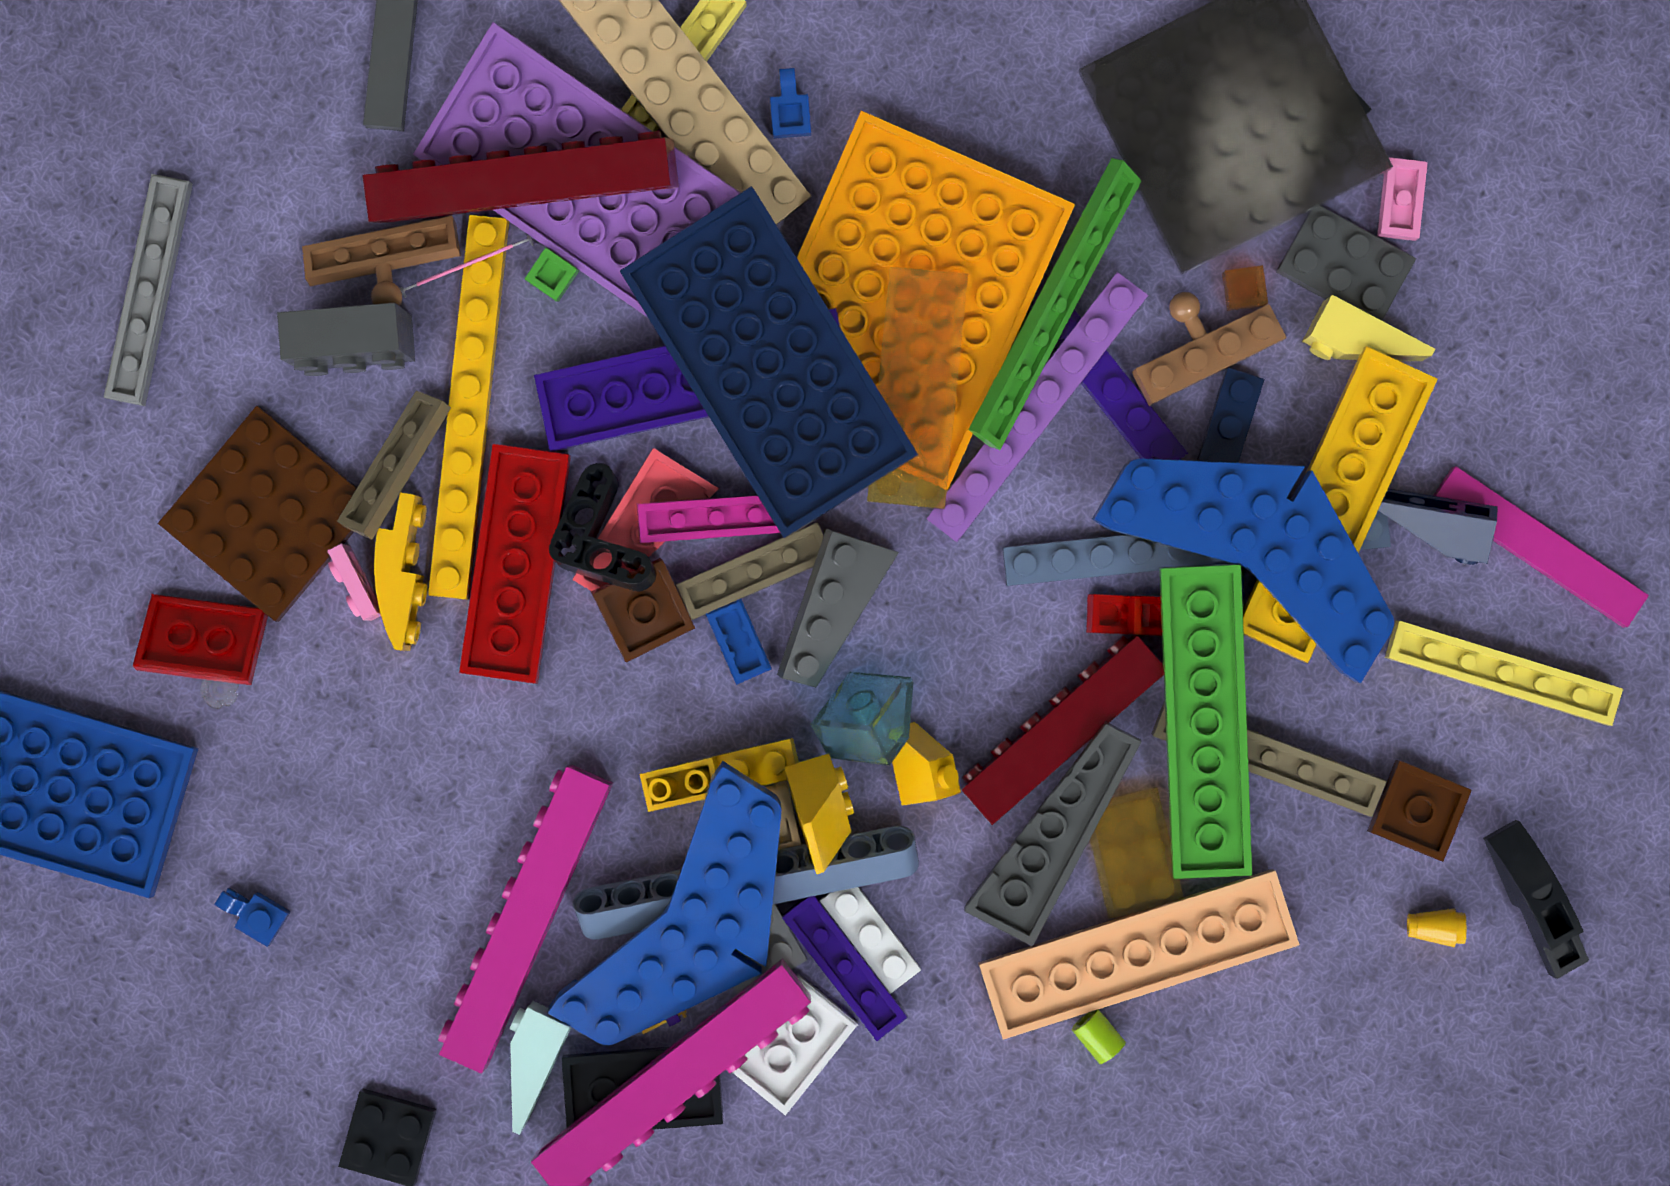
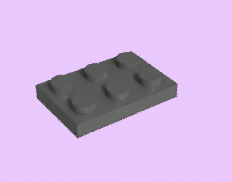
M1315 203L1307 214L1276 273L1323 299L1334 295L1382 321L1417 258Z

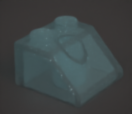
M849 672L810 724L826 754L829 753L833 759L890 766L909 739L914 684L911 677Z

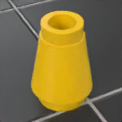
M1455 908L1407 915V937L1455 947L1456 944H1465L1466 915L1462 912H1456Z

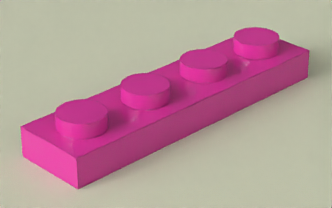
M758 495L637 503L640 543L780 533Z

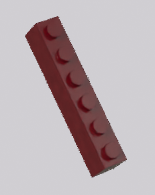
M1123 635L1106 649L1110 654L1109 657L1099 665L1095 660L1087 665L1077 675L1081 680L1071 690L1066 686L1060 689L1048 700L1052 706L1040 716L1036 711L1019 726L1023 731L1012 742L1008 737L1003 739L990 751L994 757L983 767L976 763L961 776L965 783L960 786V789L991 825L996 823L1093 738L1105 721L1110 723L1164 675L1163 664L1138 636H1131L1127 639Z

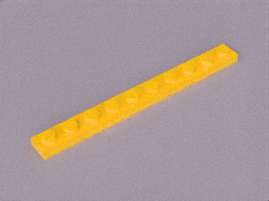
M469 215L464 263L506 247L509 221L505 218ZM506 251L463 268L448 405L451 409L447 414L428 596L469 600Z

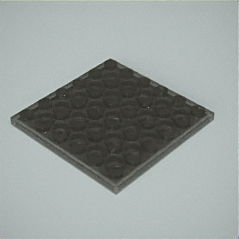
M1213 0L1079 69V75L1122 160L1141 179L1138 191L1181 275L1390 171L1393 167L1307 0Z

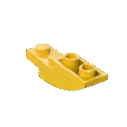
M402 492L399 494L393 530L379 528L377 531L374 575L380 614L394 650L410 651L411 644L416 645L420 635L421 624L416 621L418 606H424L428 591L427 584L423 583V575L409 573L410 566H415L418 561L420 546L419 543H415L417 528L424 526L427 508L426 505H422V497Z
M790 738L641 773L639 775L648 812L704 800L711 777L722 761L760 785L787 780L784 767L799 763L794 739Z

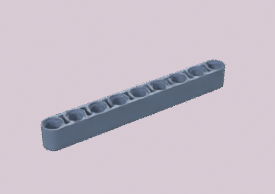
M892 826L849 835L826 870L819 874L815 872L807 844L779 849L773 904L911 876L919 867L915 836L912 830L904 826ZM681 869L595 886L579 892L573 900V908L583 935L589 939L597 940L641 931L659 917L670 903Z

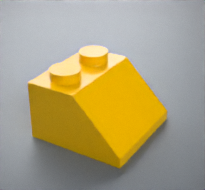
M829 753L784 767L796 814L816 874L826 870L851 833L848 816L854 814L848 792L842 793L843 790L848 789L842 767L834 768Z

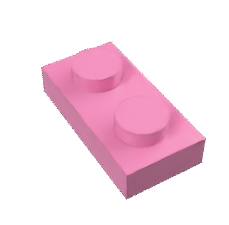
M1390 157L1385 161L1377 237L1416 241L1420 238L1428 162Z
M340 544L328 550L332 559L328 563L329 568L339 583L344 582L350 594L346 597V601L356 617L361 615L363 620L369 621L380 617L377 597L351 546Z

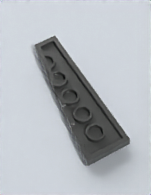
M1105 721L964 907V912L1033 946L1138 750L1141 739Z

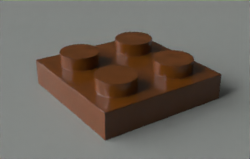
M661 558L652 562L656 567L657 576L652 586L640 592L632 591L608 583L591 591L626 663L695 629ZM640 567L638 570L630 572V574L634 578L637 573L643 574L645 570L643 567Z
M1395 760L1367 831L1444 862L1472 790L1400 760Z

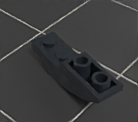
M1514 820L1485 836L1483 839L1511 904L1520 908L1548 975L1558 979L1588 962L1589 958L1579 937V934L1584 931L1577 915L1544 855L1521 822Z

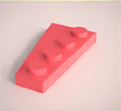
M653 448L597 539L642 552L649 557L664 542H639L637 503L710 498L719 488ZM606 552L599 554L594 559V568L604 569L609 566L612 561V554ZM622 562L621 568L628 570L629 573L634 571V569L627 568ZM577 573L572 579L590 591L608 584Z

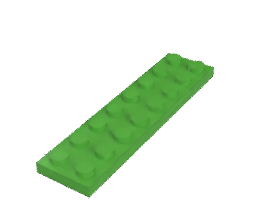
M1241 564L1159 567L1173 879L1252 876Z

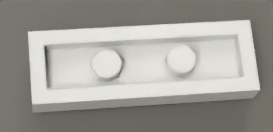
M859 887L827 893L820 899L822 905L890 994L921 971L920 966Z

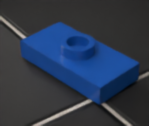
M742 599L706 613L736 685L772 670Z

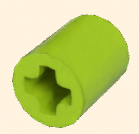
M1099 1009L1085 1014L1071 1029L1099 1064L1112 1059L1122 1050L1126 1043Z

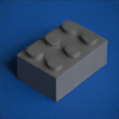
M396 303L277 312L280 360L294 366V370L304 371L306 376L327 375L329 368L343 367V372L360 373L367 371L366 365L381 364V369L397 370L405 368L404 362H415L412 316Z

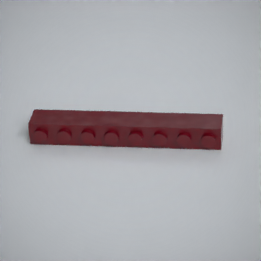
M660 131L639 133L637 134L638 141L623 142V136L600 138L599 146L585 147V141H572L561 143L562 150L548 152L547 146H532L524 148V155L510 156L509 150L487 152L486 160L473 161L472 155L449 157L450 164L436 166L435 160H420L412 162L413 169L399 170L398 164L375 166L376 173L362 175L368 220L374 223H388L679 188L674 141L666 137L662 138Z

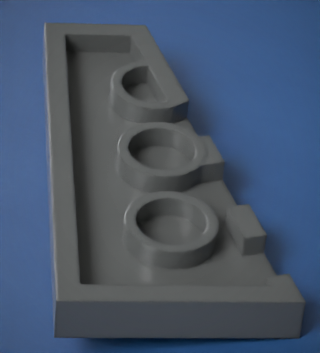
M826 529L777 673L779 677L815 688L818 686L899 552Z

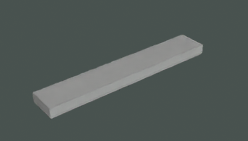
M151 174L104 393V398L140 406L146 405L193 185L189 181Z

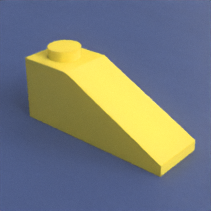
M1331 295L1322 302L1302 342L1311 346L1309 351L1312 354L1325 360H1330L1331 357L1334 359L1358 360L1359 355L1366 346L1398 361H1423L1431 357L1435 351V348L1334 295Z

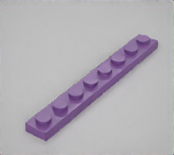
M1117 272L1044 366L1001 450L984 444L927 517L928 521L954 541H959L1146 300L1148 295L1120 273Z

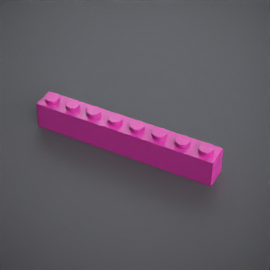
M574 765L566 766L565 771L558 770L549 788V791L553 792L554 796L549 807L543 805L539 810L533 825L538 828V832L533 843L526 841L517 861L523 864L517 878L510 877L503 891L502 898L507 900L501 914L498 912L494 913L486 930V934L491 935L486 949H478L470 966V969L475 971L470 985L464 983L455 999L454 1005L459 1007L454 1021L448 1019L439 1035L438 1041L444 1043L439 1053L440 1056L481 1074L489 1066L613 785L612 782Z
M782 958L535 1153L531 1163L549 1186H589L592 1182L590 1178L592 1174L601 1167L606 1172L615 1166L623 1158L621 1152L633 1143L635 1147L643 1144L654 1134L655 1131L652 1127L658 1122L665 1119L668 1123L682 1113L686 1108L683 1104L694 1094L700 1098L708 1093L717 1084L714 1078L725 1070L731 1074L741 1067L748 1059L745 1055L756 1045L760 1049L769 1045L779 1035L776 1030L787 1021L793 1025L802 1019L810 1011L807 1005L811 1003V994Z

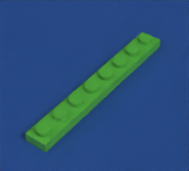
M1111 158L968 429L989 447L1001 450L1141 183V179L1123 160Z

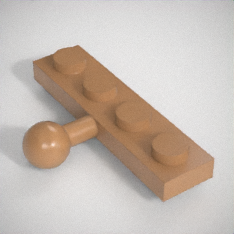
M453 216L302 246L305 279L310 287L376 273L377 284L371 292L373 305L386 303L401 305L402 292L393 283L392 270L461 256L457 225Z
M1180 292L1170 301L1169 311L1176 321L1185 324L1193 341L1134 369L1132 374L1148 405L1151 406L1282 342L1287 337L1270 304L1207 334L1198 317L1200 312L1198 298L1190 292Z

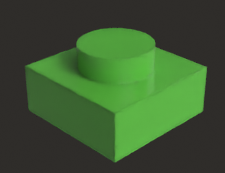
M545 247L525 277V280L559 302L580 270Z

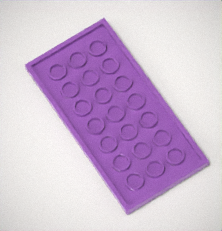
M492 22L413 155L420 160H435L436 166L450 164L449 157L472 155L473 161L486 160V153L492 151L509 150L510 156L524 155V148L532 146H547L548 152L562 150L561 143L585 141V147L599 146L600 138L623 136V142L638 141L637 134L653 131L499 24ZM674 146L679 188L496 209L494 211L647 317L620 270L741 192Z

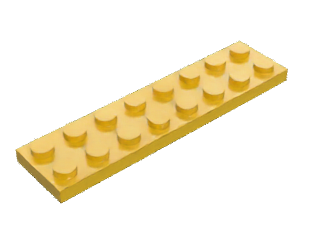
M1367 346L1364 347L1359 355L1307 471L1312 470L1358 553L1438 380ZM1257 579L1243 609V635L1304 663H1308L1317 644Z

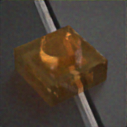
M1263 265L1225 270L1222 273L1227 311L1261 307L1268 304Z

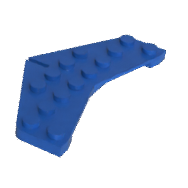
M1135 459L1124 465L1092 520L1112 531L1144 538L1225 562L1241 564V566L1253 573L1327 655L1326 658L1341 674L1356 683L1363 681L1393 631L1394 618L1312 470L1307 471L1289 500L1287 496L1305 466L1162 459Z
M722 761L711 777L705 801L668 906L659 917L578 981L574 979L560 990L549 1005L548 1014L602 1045H613L762 974V966L735 951V949L763 966H767L782 814L781 802L778 796Z

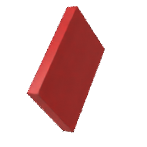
M151 594L133 667L137 671L252 685L268 616L263 610L256 607Z

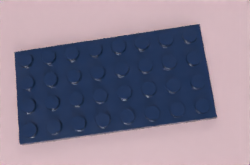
M752 186L620 270L626 283L783 538L792 535L918 456L917 451Z

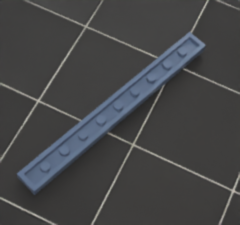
M1377 511L1360 550L1391 547L1388 517L1380 511ZM1133 535L1002 548L1006 586L1159 571V567L1230 564L1229 562Z

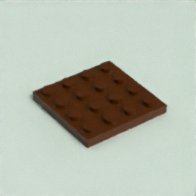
M256 406L157 524L260 610H263L273 621L279 622L329 563L331 557L328 550L340 544H345L354 533V531L338 523L337 520L357 487L265 410Z

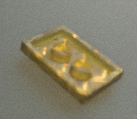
M1152 787L1112 797L1089 840L1107 917L1111 919L1184 899L1180 880L1173 879L1171 843L1158 788Z

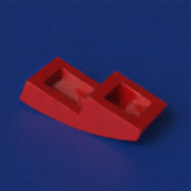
M1088 594L1086 633L1162 636L1161 597Z

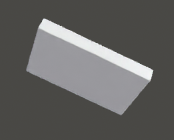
M797 974V978L811 994V1003L807 1005L810 1011L793 1025L789 1021L784 1023L776 1030L779 1035L775 1040L763 1049L756 1045L745 1054L748 1058L747 1061L732 1072L785 1116L858 1025V1021L800 974Z

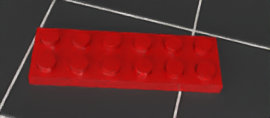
M499 444L492 445L459 673L538 684L556 563L549 553V545L563 515L571 455Z

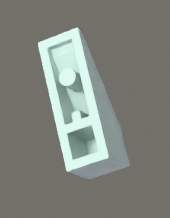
M534 1001L526 1010L519 1008L510 1026V1030L515 1032L510 1043L512 1132L518 1135L525 1128L572 1028L548 1014L547 1007Z

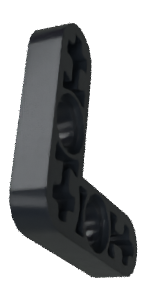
M604 463L592 464L585 468L578 480L550 541L549 553L558 566L565 570L632 591L640 592L652 586L657 576L656 567L649 557L642 552L596 538L618 491L619 483L609 466ZM604 477L607 481L605 485L598 484L595 489L592 483L594 481H601ZM594 496L597 498L598 502H595L593 500ZM585 508L593 510V517L586 524L575 523V517L580 510ZM570 530H573L575 532L574 537L570 533ZM572 545L576 548L574 553L567 552L565 556L561 552L563 548L569 549ZM604 552L612 554V561L609 566L604 569L594 568V559L599 554ZM622 562L627 568L638 570L641 565L645 571L643 574L637 573L633 578L628 570L621 568Z

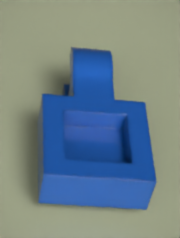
M795 68L779 69L781 96L770 97L773 139L811 136L808 94L797 95Z
M228 888L226 892L222 891L214 904L227 913L239 916L240 918L234 928L266 947L271 945L291 912L259 892L255 893L251 900H248L231 888Z

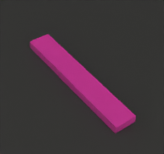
M1456 466L1450 469L1433 495L1498 506L1497 524L1493 538L1495 543L1623 628L1629 627L1649 596Z

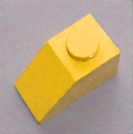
M916 722L885 729L902 806L937 801L961 793L953 754Z

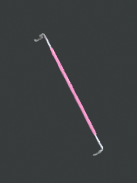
M527 235V239L513 245L511 244L419 281L403 289L401 287L402 295L406 298L405 291L487 259L526 241H529L534 246L530 235Z

